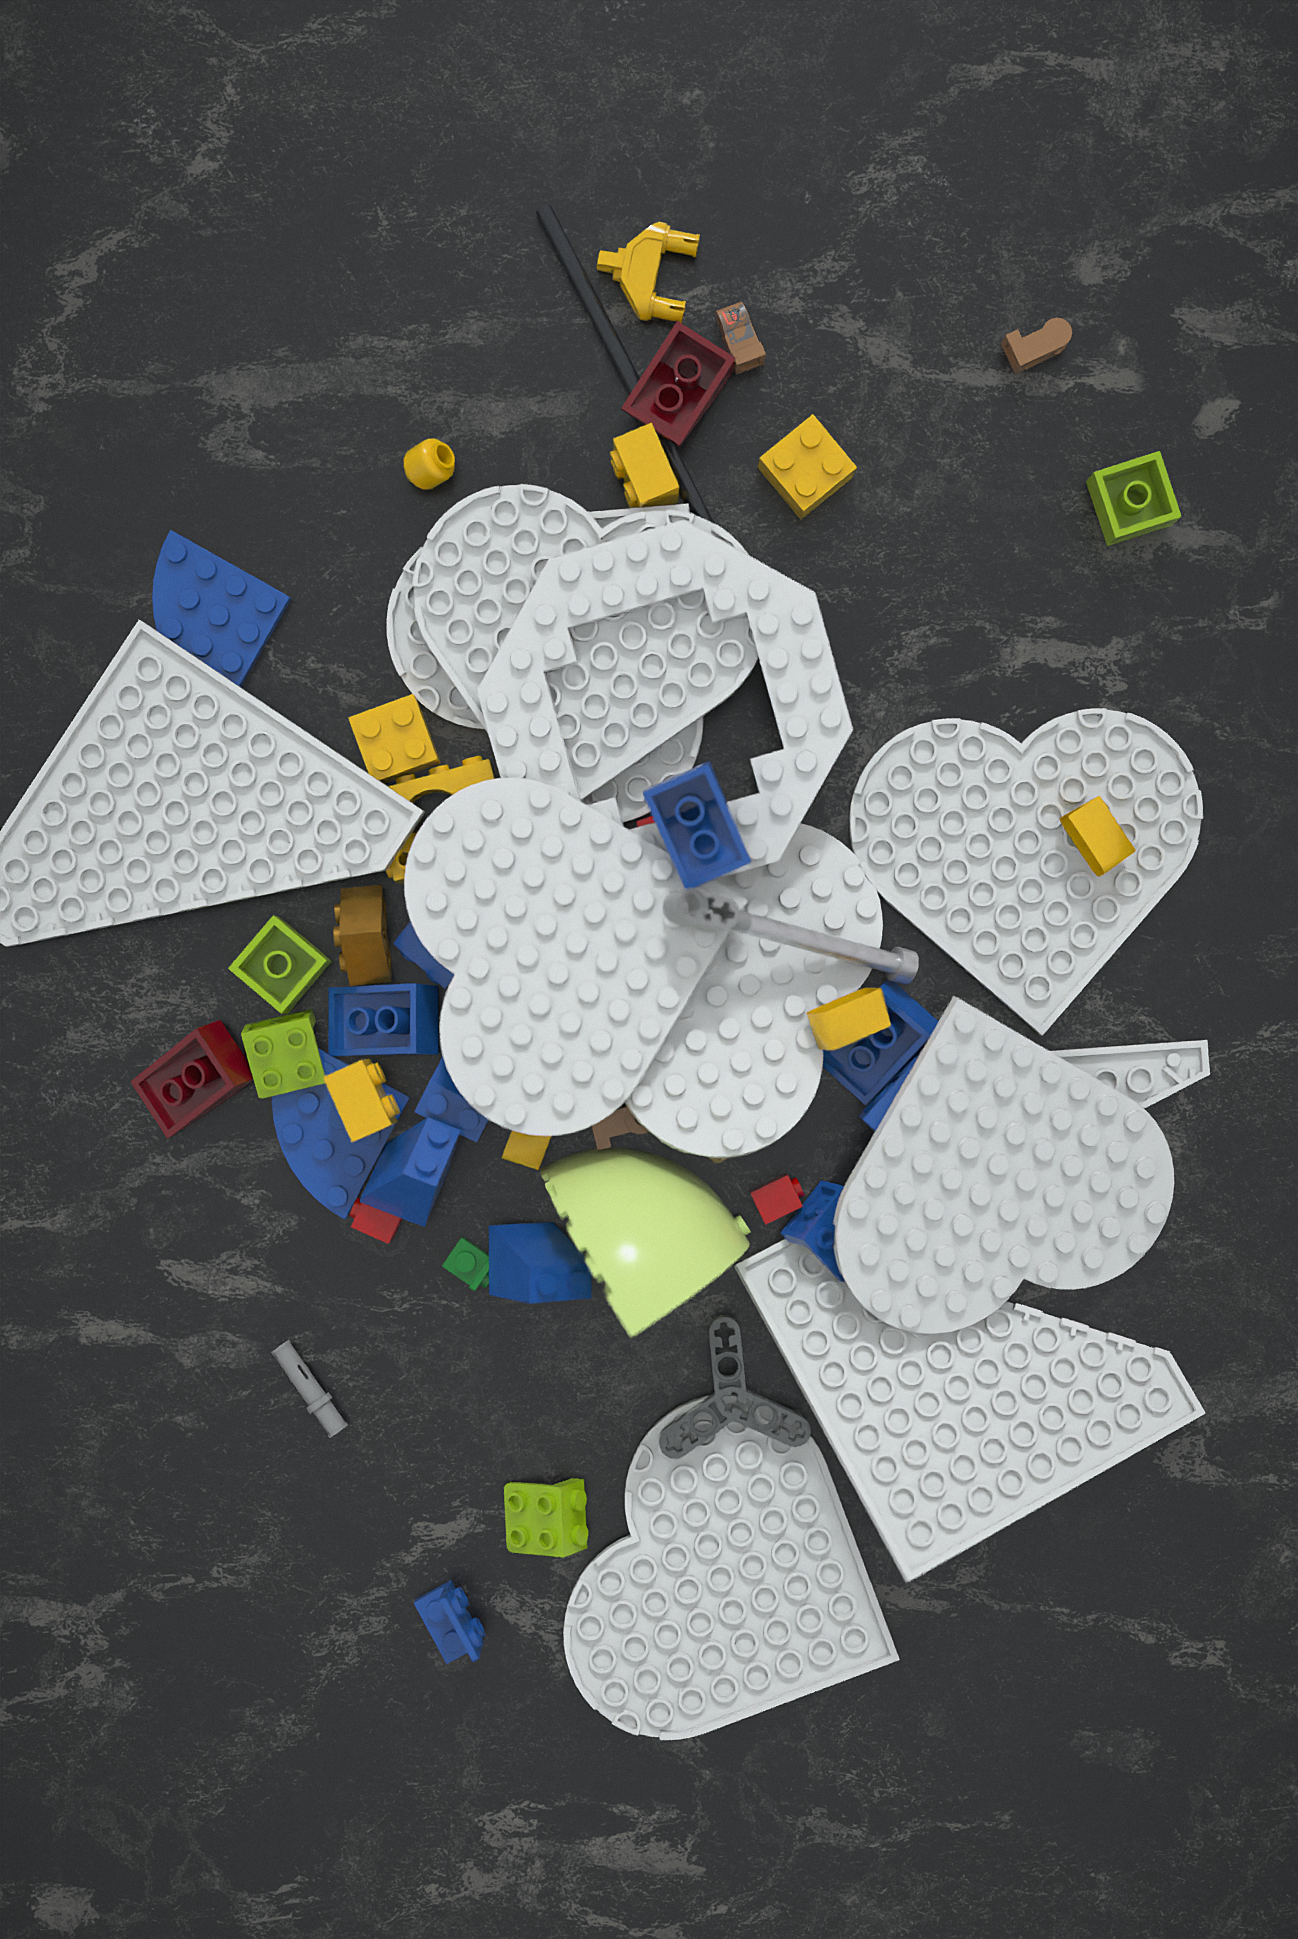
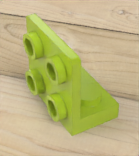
M313 1009L245 1024L241 1036L259 1098L271 1097L325 1083L323 1077L326 1075L313 1031L316 1022Z

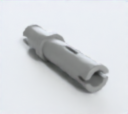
M290 1340L271 1352L307 1403L308 1407L306 1409L309 1414L314 1413L329 1438L348 1426L347 1422L344 1421L330 1401L333 1398L331 1394L324 1392L292 1346Z

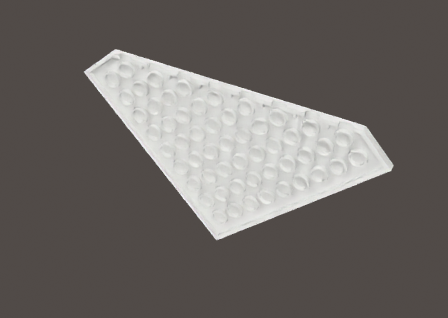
M138 620L0 831V943L6 947H12L386 871L425 814V811L143 621Z
M786 1239L749 1257L734 1267L905 1582L913 1580L1205 1414L1204 1409L1170 1351L1139 1344L1135 1340L1110 1332H1101L1089 1328L1088 1325L1066 1318L1060 1319L1025 1305L1006 1301L995 1312L971 1326L947 1333L922 1334L896 1328L874 1316L855 1298L846 1282L838 1281L807 1247L788 1242Z

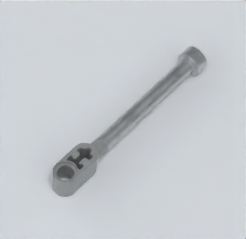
M689 888L672 892L666 896L663 902V913L670 922L703 932L711 933L727 929L884 971L888 980L905 985L914 979L918 970L919 958L915 951L895 947L890 952L739 910L738 905L731 898L700 889ZM683 898L688 903L687 914L684 912L682 908ZM713 910V913L706 914L707 911Z

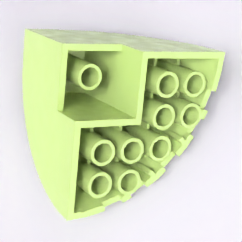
M609 1147L601 1150L589 1149L555 1160L540 1169L542 1178L545 1182L548 1181L545 1183V1187L562 1219L566 1216L569 1217L566 1225L570 1236L581 1253L587 1249L588 1253L585 1254V1261L599 1283L602 1281L606 1282L604 1290L607 1294V1299L631 1337L709 1284L737 1261L750 1246L746 1235L751 1231L741 1215L734 1218L721 1198L706 1182L679 1163L661 1155L631 1148Z

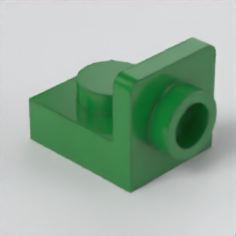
M462 1236L442 1267L470 1285L469 1288L475 1292L479 1284L484 1288L489 1284V1254Z

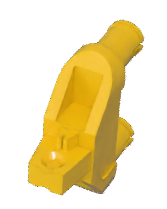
M657 222L627 243L626 248H619L618 253L600 250L597 270L613 274L612 280L620 282L623 293L640 320L648 321L655 317L682 323L686 301L656 296V292H654L662 253L665 254L667 250L696 257L700 234L695 235L671 230L667 223Z

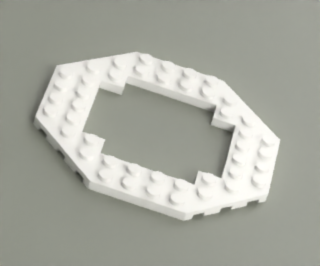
M680 520L548 559L476 690L500 777L526 778L554 786L581 801L545 672L579 663L569 629L704 590L713 623L747 614L784 746L783 750L750 759L760 793L727 802L752 863L720 877L779 861L853 731L815 592L686 520ZM616 797L587 805L624 827ZM656 823L630 829L631 832L669 853Z

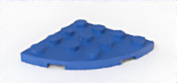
M170 530L161 548L153 580L152 601L156 630L242 688L292 599L288 595Z
M319 1049L326 1076L350 1065ZM326 1083L272 1096L273 1121L277 1138L292 1171L316 1200L341 1218L347 1219L397 1123L352 1142ZM382 1083L386 1095L392 1094L398 1104L400 1114L396 1115L399 1120L411 1097L386 1083Z

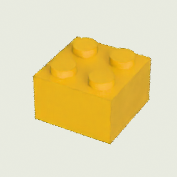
M813 414L759 458L757 467L800 520L852 479L857 469L856 465Z
M652 423L614 438L613 451L609 452L612 459L610 463L618 480L624 478L625 483L623 486L625 491L623 493L629 508L666 506L678 503L679 485Z
M414 694L348 717L368 773L383 784L441 764L421 707Z
M371 1059L360 1060L323 1077L352 1142L398 1122L396 1115L400 1114V1110L392 1094L387 1096L382 1083L386 1082V1078L378 1062L374 1064Z

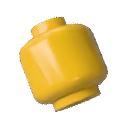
M426 439L405 454V474L409 481L423 490L433 489L453 475L455 468L453 451L447 444L437 439Z

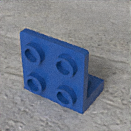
M821 1180L802 1204L803 1207L798 1209L780 1233L788 1242L807 1247L838 1281L845 1282L843 1275L839 1271L833 1247L835 1245L834 1216L844 1186Z
M452 1580L415 1599L414 1605L446 1664L466 1653L469 1654L473 1662L480 1658L484 1643L483 1637L486 1636L480 1620L477 1617L472 1619L466 1608L469 1606V1601L460 1586L455 1588Z

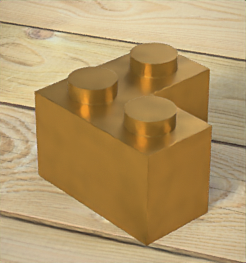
M382 885L342 888L340 903H335L334 905L335 919L339 926L333 929L335 947L342 948V952H339L341 972H347L350 986L391 982L392 958L387 938V907Z

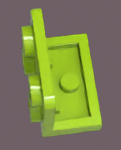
M571 1478L554 1485L510 1482L504 1486L507 1549L510 1552L567 1557L587 1549L588 1528L586 1526L585 1512L587 1496L584 1491V1479Z

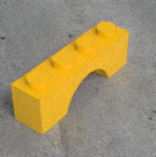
M475 756L462 760L463 766L449 769L448 765H442L428 770L430 775L416 779L415 774L395 779L396 785L388 787L411 803H414L427 794L445 793L452 796L473 784L496 778L491 761L489 759L483 760L482 756Z

